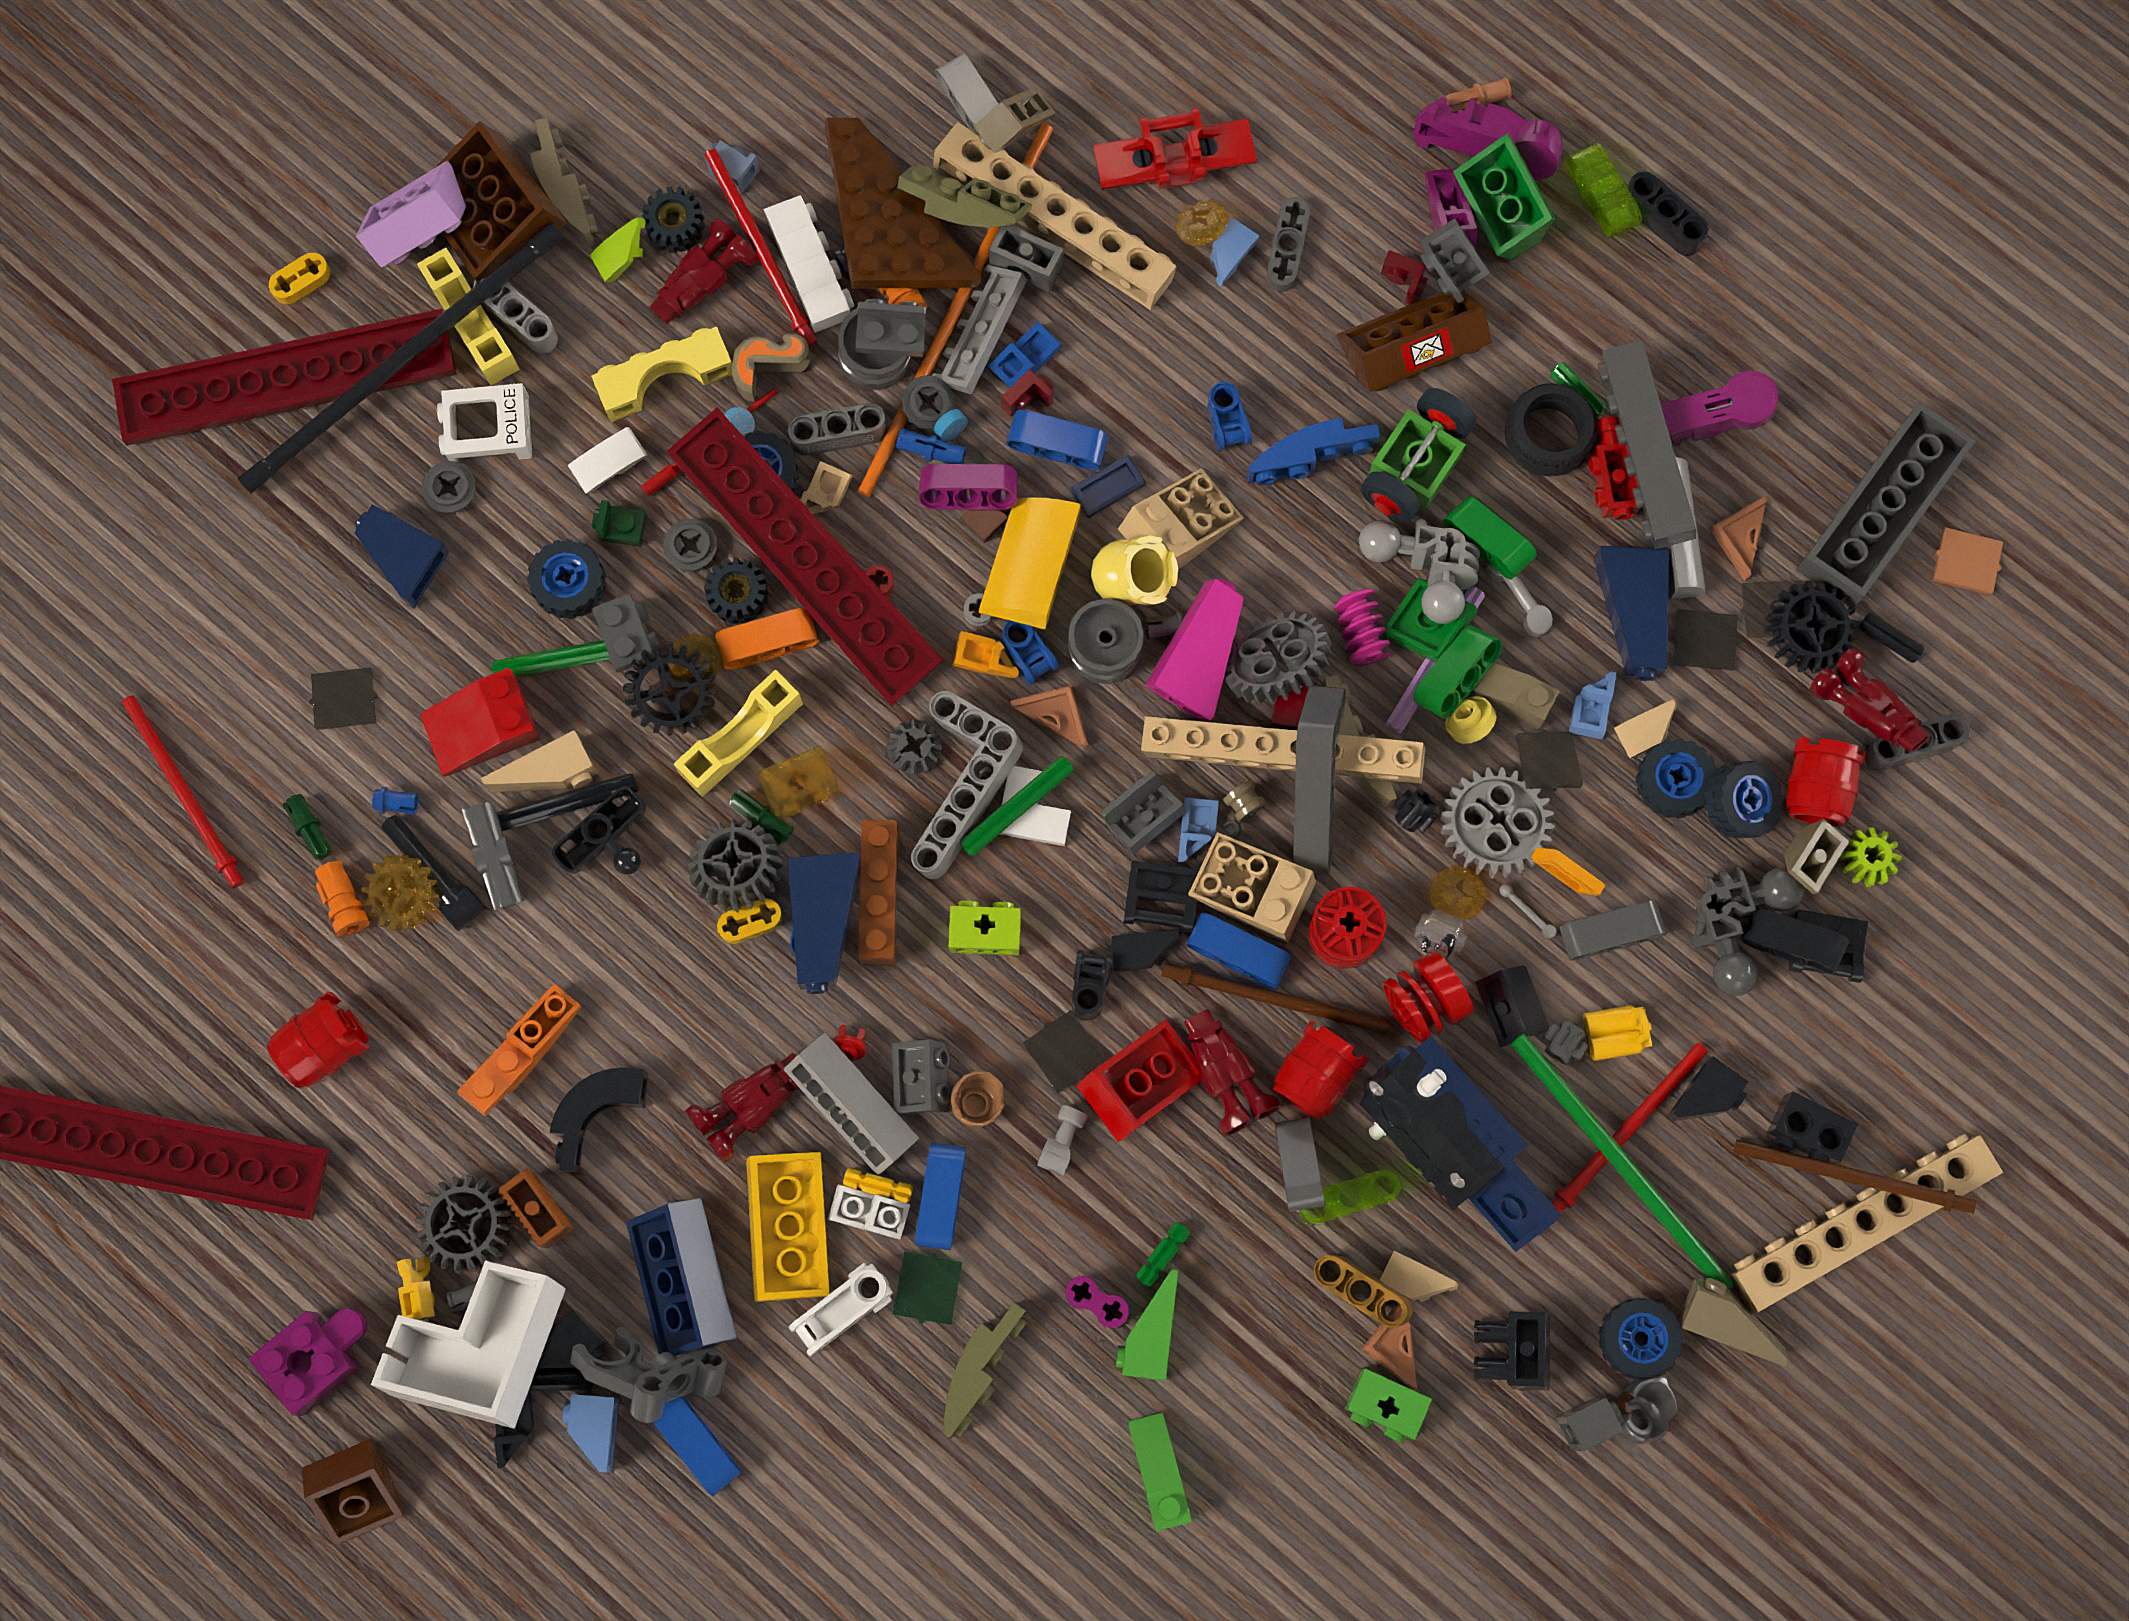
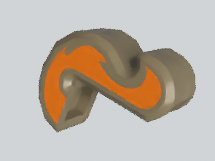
M791 333L784 334L782 337L784 344L778 345L768 337L755 336L745 339L735 349L731 363L732 376L737 391L745 400L756 402L757 371L803 373L808 368L811 362L809 346L802 336Z

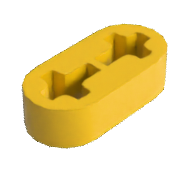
M307 253L274 273L269 280V290L279 303L292 304L324 285L330 278V267L325 258L320 254ZM313 264L319 270L316 275H313L309 269ZM286 282L291 290L285 293L280 285Z
M766 898L765 903L757 900L753 902L752 910L743 905L738 913L732 909L722 914L717 922V930L722 939L727 943H742L777 929L782 923V910L778 903L772 899ZM763 907H767L769 911L776 910V914L771 916V923L766 924L763 919L752 922L753 918L762 915L761 909ZM730 919H734L737 923L744 921L749 923L738 928L739 934L733 936L730 931H724L725 928L729 927L728 921Z

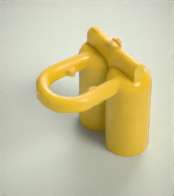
M1632 1005L1583 1013V1025L1588 1037L1589 1052L1593 1061L1639 1054L1644 1048L1653 1047L1650 1037L1652 1026L1648 1022L1644 1007L1635 1008Z

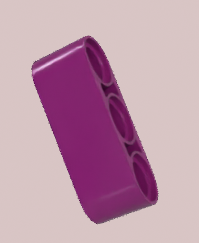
M930 464L925 466L920 473L919 501L924 507L933 510H1006L1012 508L1017 502V471L1013 467L1004 464Z

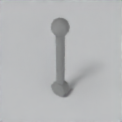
M1510 884L1500 886V894L1504 897H1509L1542 929L1544 938L1552 939L1557 934L1555 926L1547 925L1513 893V888Z

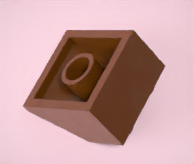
M372 1439L302 1467L304 1498L334 1545L404 1516L386 1462Z

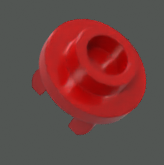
M842 1024L839 1027L838 1036L832 1041L851 1062L862 1059L866 1052L864 1044L865 1029L860 1028L859 1034L853 1037L846 1035V1025Z

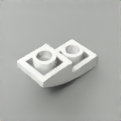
M626 427L578 457L568 467L584 492L592 493L615 475L626 472L645 458L647 454L630 427Z
M837 1185L827 1220L900 1240L910 1205Z

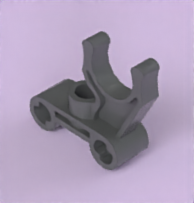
M619 1327L616 1330L614 1346L626 1355L622 1360L614 1362L602 1361L590 1355L585 1345L576 1344L573 1346L570 1363L582 1373L586 1380L632 1399L630 1413L636 1420L644 1423L658 1421L663 1415L665 1403L691 1392L705 1398L718 1395L722 1389L727 1365L725 1354L713 1348L701 1349L679 1359H676L670 1352H664L656 1356L650 1363H644V1345L630 1333L627 1327Z

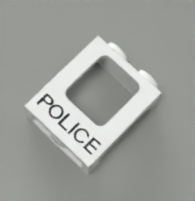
M522 383L441 391L442 403L437 404V414L439 422L443 423L444 434L439 435V448L441 455H446L449 461L459 463L458 458L516 453L519 460L532 458L529 395ZM490 401L496 403L498 433L496 436L457 440L456 405Z

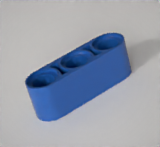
M1016 410L1006 444L1010 448L1022 453L1087 470H1099L1109 436L1105 432L1089 426L1028 410Z
M1206 913L1200 914L1186 943L1193 951L1272 989H1278L1292 960V956L1284 950Z
M931 1142L915 1245L951 1250L967 1147Z
M684 1396L665 1403L661 1419L653 1422L700 1484L714 1497L742 1473L741 1469Z

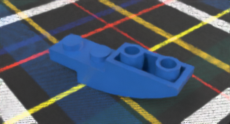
M1342 417L1305 427L1288 435L1263 452L1249 466L1247 482L1248 484L1257 482V485H1268L1276 482L1278 478L1289 476L1293 480L1302 479L1314 472L1316 459L1318 458L1321 461H1331L1339 458L1340 454L1352 452L1354 455L1368 454L1378 446L1380 439L1378 424L1344 430Z

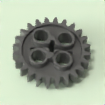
M1293 611L1286 618L1284 613L1280 612L1277 620H1272L1270 616H1267L1265 624L1261 625L1258 622H1254V630L1244 629L1242 631L1245 636L1243 639H1233L1236 648H1231L1224 676L1231 691L1235 692L1237 698L1243 696L1247 703L1255 698L1257 704L1260 705L1265 698H1268L1270 703L1274 704L1277 696L1282 695L1284 700H1288L1289 692L1294 691L1300 694V686L1303 684L1307 686L1313 685L1310 679L1312 676L1321 677L1323 675L1319 667L1329 666L1326 657L1332 655L1330 649L1332 642L1323 623L1320 624L1317 617L1310 619L1308 613H1304L1299 617L1297 612ZM1266 643H1272L1282 662L1286 665L1287 673L1282 672Z

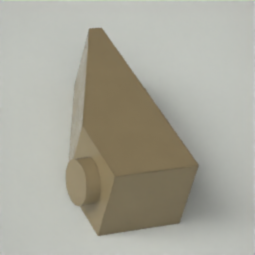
M1034 87L1001 101L974 128L979 133L978 137L981 143L986 148L997 153L1041 125L1056 112L1037 88Z
M1494 663L1469 695L1486 698L1495 709L1538 731L1560 691L1528 674Z
M1695 1277L1680 1313L1683 1329L1784 1367L1787 1366L1789 1360L1785 1347L1727 1289L1725 1284L1712 1278H1706L1705 1281Z

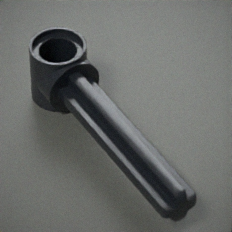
M393 815L385 820L382 824V830L440 898L438 909L458 932L486 909L466 885L457 886L399 816Z

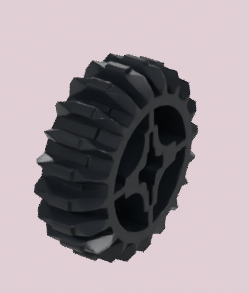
M1811 581L1803 583L1802 588L1798 584H1793L1789 587V592L1785 590L1778 594L1779 601L1774 600L1769 605L1773 612L1765 616V620L1773 625L1764 629L1765 634L1774 636L1767 643V646L1774 647L1777 645L1779 651L1775 653V658L1779 659L1785 655L1787 657L1785 667H1791L1797 662L1798 672L1801 673L1806 671L1808 666L1813 674L1818 673L1821 667L1823 669L1834 668V663H1837L1848 649L1853 648L1849 642L1856 641L1859 636L1851 631V629L1859 625V621L1849 618L1850 615L1855 613L1856 608L1850 607L1846 609L1843 605L1848 601V596L1838 599L1835 597L1837 588L1833 587L1826 592L1825 582H1819L1814 588ZM1802 603L1799 620L1787 623L1788 615L1793 605ZM1820 607H1822L1830 615V617L1825 616L1821 612ZM1809 622L1811 627H1816V632H1814L1813 628H1807L1806 623ZM1835 631L1833 644L1828 651L1821 652L1824 635ZM1792 637L1799 639L1803 645V648L1798 646L1792 639Z
M673 642L667 643V652H662L661 646L654 644V656H651L646 649L642 650L641 657L644 663L638 659H633L631 666L637 672H625V678L634 682L623 685V692L633 694L625 698V705H637L632 709L631 716L635 718L644 714L640 725L646 727L650 721L654 722V733L660 731L661 725L667 726L666 733L669 736L673 734V726L677 725L682 734L686 733V722H689L692 727L697 728L699 721L695 715L697 714L701 718L707 719L709 712L703 706L714 707L715 700L707 695L717 693V686L707 684L715 679V673H703L709 667L708 660H703L696 664L700 656L699 651L695 650L688 657L686 656L687 645L682 644L679 653L673 652ZM667 663L681 665L687 668L694 676L675 675ZM657 666L660 680L656 684L649 686V690L641 691V683L645 675ZM670 682L672 687H676L674 695H670L667 690H664L665 683ZM699 686V693L695 702L683 711L680 698L685 693L691 692V688ZM651 700L652 703L663 702L668 705L673 714L659 712L653 709L647 701Z

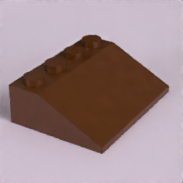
M481 121L437 165L439 166L447 160L451 164L466 205L461 217L462 223L452 232L446 233L442 231V233L477 281L489 276L527 245L532 237L551 222L558 230L566 223L505 137Z

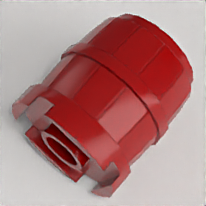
M1810 737L1797 738L1793 751L1795 759L1787 782L1786 809L1789 811L1788 816L1809 824L1825 819L1832 827H1843L1845 822L1850 820L1855 798L1858 796L1860 768L1864 765L1866 751L1858 752V746L1837 740L1820 738L1819 743L1808 744Z
M332 992L324 993L315 1000V1005L299 1015L292 1016L289 1022L277 1030L270 1037V1042L267 1043L268 1053L279 1071L290 1083L299 1089L309 1088L327 1076L334 1075L353 1056H360L370 1049V1045L365 1044L369 1041V1038L362 1025L350 1009L345 1012L337 1006L341 1000Z
M1310 1020L1302 1031L1304 1036L1284 1058L1285 1061L1273 1080L1276 1084L1272 1089L1291 1104L1320 1121L1323 1116L1327 1117L1341 1098L1345 1097L1358 1071L1362 1072L1369 1059L1364 1054L1357 1059V1054L1353 1052L1355 1047L1322 1025L1316 1031V1023Z

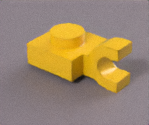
M429 1256L415 1260L416 1271L412 1268L411 1259L397 1262L398 1271L404 1287L398 1288L401 1313L404 1317L422 1321L435 1316V1298L431 1292L430 1280H423L430 1271Z

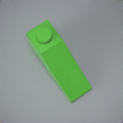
M1177 1270L1169 1272L1128 1335L1125 1346L1118 1345L1116 1367L1122 1368V1376L1166 1381L1178 1279Z
M1163 1412L1128 1421L1155 1531L1191 1523L1189 1508Z

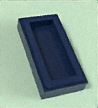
M1127 454L1072 486L1071 493L1077 502L1081 504L1082 510L1089 519L1146 485V481Z

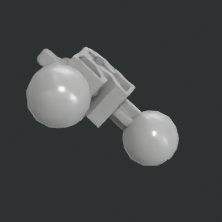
M1423 519L1416 521L1414 536L1400 535L1399 530L1392 523L1385 520L1372 521L1365 525L1358 539L1361 553L1367 559L1376 563L1387 562L1399 553L1412 555L1410 569L1423 570L1431 565L1428 576L1429 586L1421 598L1423 612L1431 621L1438 624H1446L1460 617L1465 607V598L1461 589L1472 588L1478 581L1477 572L1479 570L1478 559L1480 557V550L1477 546L1466 542L1465 536L1457 529L1427 526V522ZM1449 555L1448 562H1445L1446 556Z

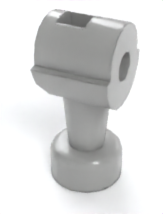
M1061 1106L1058 1119L1062 1121V1124L1054 1139L1048 1137L1037 1166L1056 1172L1064 1177L1070 1163L1071 1154L1069 1148L1075 1129L1084 1127L1088 1117L1087 1114L1069 1106Z

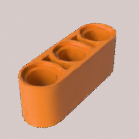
M797 608L729 627L715 634L722 665L727 670L742 668L805 650L819 643L813 618L805 608Z

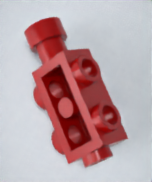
M1616 416L1605 417L1597 420L1596 438L1600 440V445L1595 447L1588 459L1591 476H1596L1598 486L1594 491L1595 503L1597 508H1602L1603 518L1614 517L1615 520H1627L1634 517L1639 511L1632 489L1638 487L1635 476L1628 477L1623 457L1629 456L1626 444L1619 445L1615 426L1620 425L1619 419ZM1607 465H1614L1616 470L1609 472ZM1613 496L1620 497L1622 501L1614 502Z

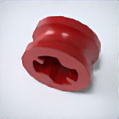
M874 565L865 571V574L871 580H876L877 575H883L884 581L888 580L887 585L881 584V592L886 597L892 592L894 580L891 571L887 567Z

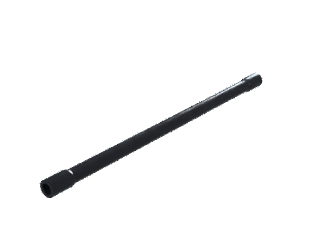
M552 222L532 237L527 245L266 458L259 460L239 476L238 480L251 494L273 477L277 470L538 257H542L565 238Z

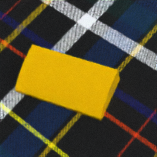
M1017 498L1016 504L1011 508L979 613L1046 629L1078 524L1081 504L1051 498Z
M821 1152L749 1156L746 1159L754 1302L828 1296L829 1278Z

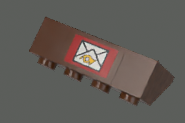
M1464 290L1461 292L1465 300L1460 303L1457 302L1453 294L1447 297L1442 291L1338 333L1337 336L1357 380L1369 392L1382 391L1387 389L1392 383L1402 379L1417 377L1424 370L1434 366L1446 365L1453 358L1463 354L1476 353L1483 346L1492 343L1484 306Z

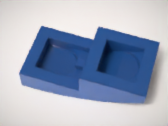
M1037 321L1015 345L1011 342L988 366L1010 388L1029 369L1033 373L1039 370L1063 346Z

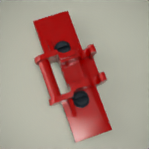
M1192 108L1189 113L1149 120L1146 117H1140L1139 125L1142 137L1093 145L1102 190L1150 182V184L1157 183L1158 189L1204 182L1208 171L1257 163L1248 119L1202 126L1198 108ZM1193 126V131L1187 133L1186 141L1162 145L1161 138H1152L1150 135L1153 132Z

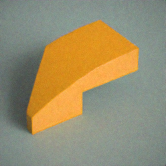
M965 631L959 633L952 666L1009 678H1017L1019 674L1017 667L1012 665L1004 652V646L1001 641L996 643L995 639Z

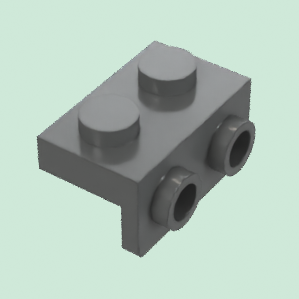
M1455 218L1420 240L1425 251L1424 254L1420 255L1424 264L1430 272L1435 270L1438 272L1441 278L1437 279V282L1447 297L1453 294L1458 303L1465 300L1461 291L1490 274L1487 266Z
M629 593L592 608L614 670L617 673L632 668L631 661L633 659H638L644 663L641 657V651L644 649L651 656L655 655L653 646L654 644H659L654 632L648 633L645 622L650 619L642 601L637 603Z
M1152 770L1146 776L1139 778L1120 797L1112 800L1101 811V815L1109 831L1134 855L1187 811L1184 804L1162 784L1159 775Z

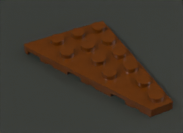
M826 118L825 131L852 289L979 287L981 282L980 273L939 220L924 212L925 202L897 188L899 176L902 175L901 171L859 118Z

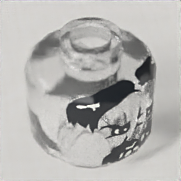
M1433 909L1429 914L1423 912L1412 938L1417 939L1416 945L1420 951L1429 953L1434 950L1447 960L1453 952L1460 954L1468 935L1462 933L1463 922L1461 919L1441 910Z

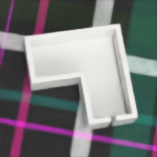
M485 1261L459 1330L398 1315L386 1347L408 1358L407 1365L383 1353L371 1385L393 1397L515 1428L566 1288L546 1275Z

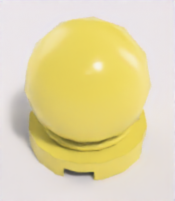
M1151 535L1111 542L1101 548L1093 560L1091 578L1095 590L1103 599L1118 600L1129 607L1136 604L1154 605L1164 602L1167 599L1165 596L1169 593L1170 588L1177 584L1178 565L1173 551L1168 552L1165 545L1161 543L1162 539L1160 537Z

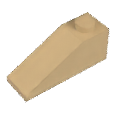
M573 730L482 777L481 780L490 792L565 790L571 787L578 789L589 784L593 780L592 777L598 774L580 737Z

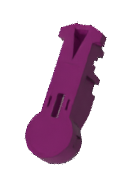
M1441 97L1435 103L1428 104L1421 110L1415 120L1416 125L1413 135L1417 146L1427 149L1428 144H1433L1471 156L1477 155L1505 134H1509L1534 180H1543L1552 176L1558 168L1563 153L1562 136L1553 124L1543 120L1528 121L1508 108L1491 103L1488 106L1475 103L1476 99L1470 98L1465 111L1458 110L1457 113H1452V107L1447 106V98Z
M1743 371L1733 376L1725 387L1661 403L1670 439L1673 441L1674 446H1678L1681 444L1682 439L1693 437V441L1713 437L1737 427L1751 430L1764 426L1775 414L1778 404V389L1773 380L1766 374L1757 371Z

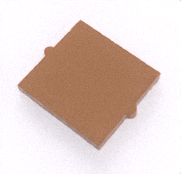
M1945 527L1942 532L1939 550L1934 554L1937 561L1932 581L1992 595L1997 573L2002 569L1999 561L2003 541Z

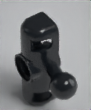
M623 786L618 788L553 847V858L565 871L575 874L580 872L583 865L591 862L603 850L607 849L614 857L613 864L619 873L624 875L635 873L641 864L640 855L633 848H624L618 839L638 816L645 813L646 804L629 787ZM620 793L625 794L628 799L621 806L617 807L612 802L613 799ZM600 823H606V835L601 839H595L594 829ZM572 840L577 845L566 854L560 847L566 841Z

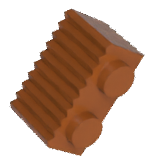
M525 1169L499 1188V1193L503 1195L504 1200H507V1205L512 1206L511 1211L516 1212L515 1216L520 1218L519 1222L524 1224L523 1228L528 1229V1234L532 1235V1240L537 1241V1246L549 1249L574 1230V1227L533 1171Z

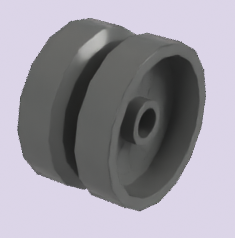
M858 308L854 309L844 318L838 331V363L842 373L853 384L864 389L881 390L894 385L904 376L910 363V356L855 352Z
M1104 598L1091 601L1076 612L1070 622L1068 652L1071 664L1081 676L1091 682L1111 684L1122 681L1134 672L1141 661L1144 639L1141 620L1134 610L1118 600Z

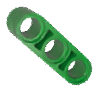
M1468 496L1443 518L1446 528L1460 531L1465 536L1466 542L1478 547L1480 558L1507 579H1513L1537 557L1535 548L1525 537L1471 496Z
M1473 625L1465 627L1419 682L1414 692V702L1441 718L1446 719L1450 717L1498 659L1502 650L1501 640Z

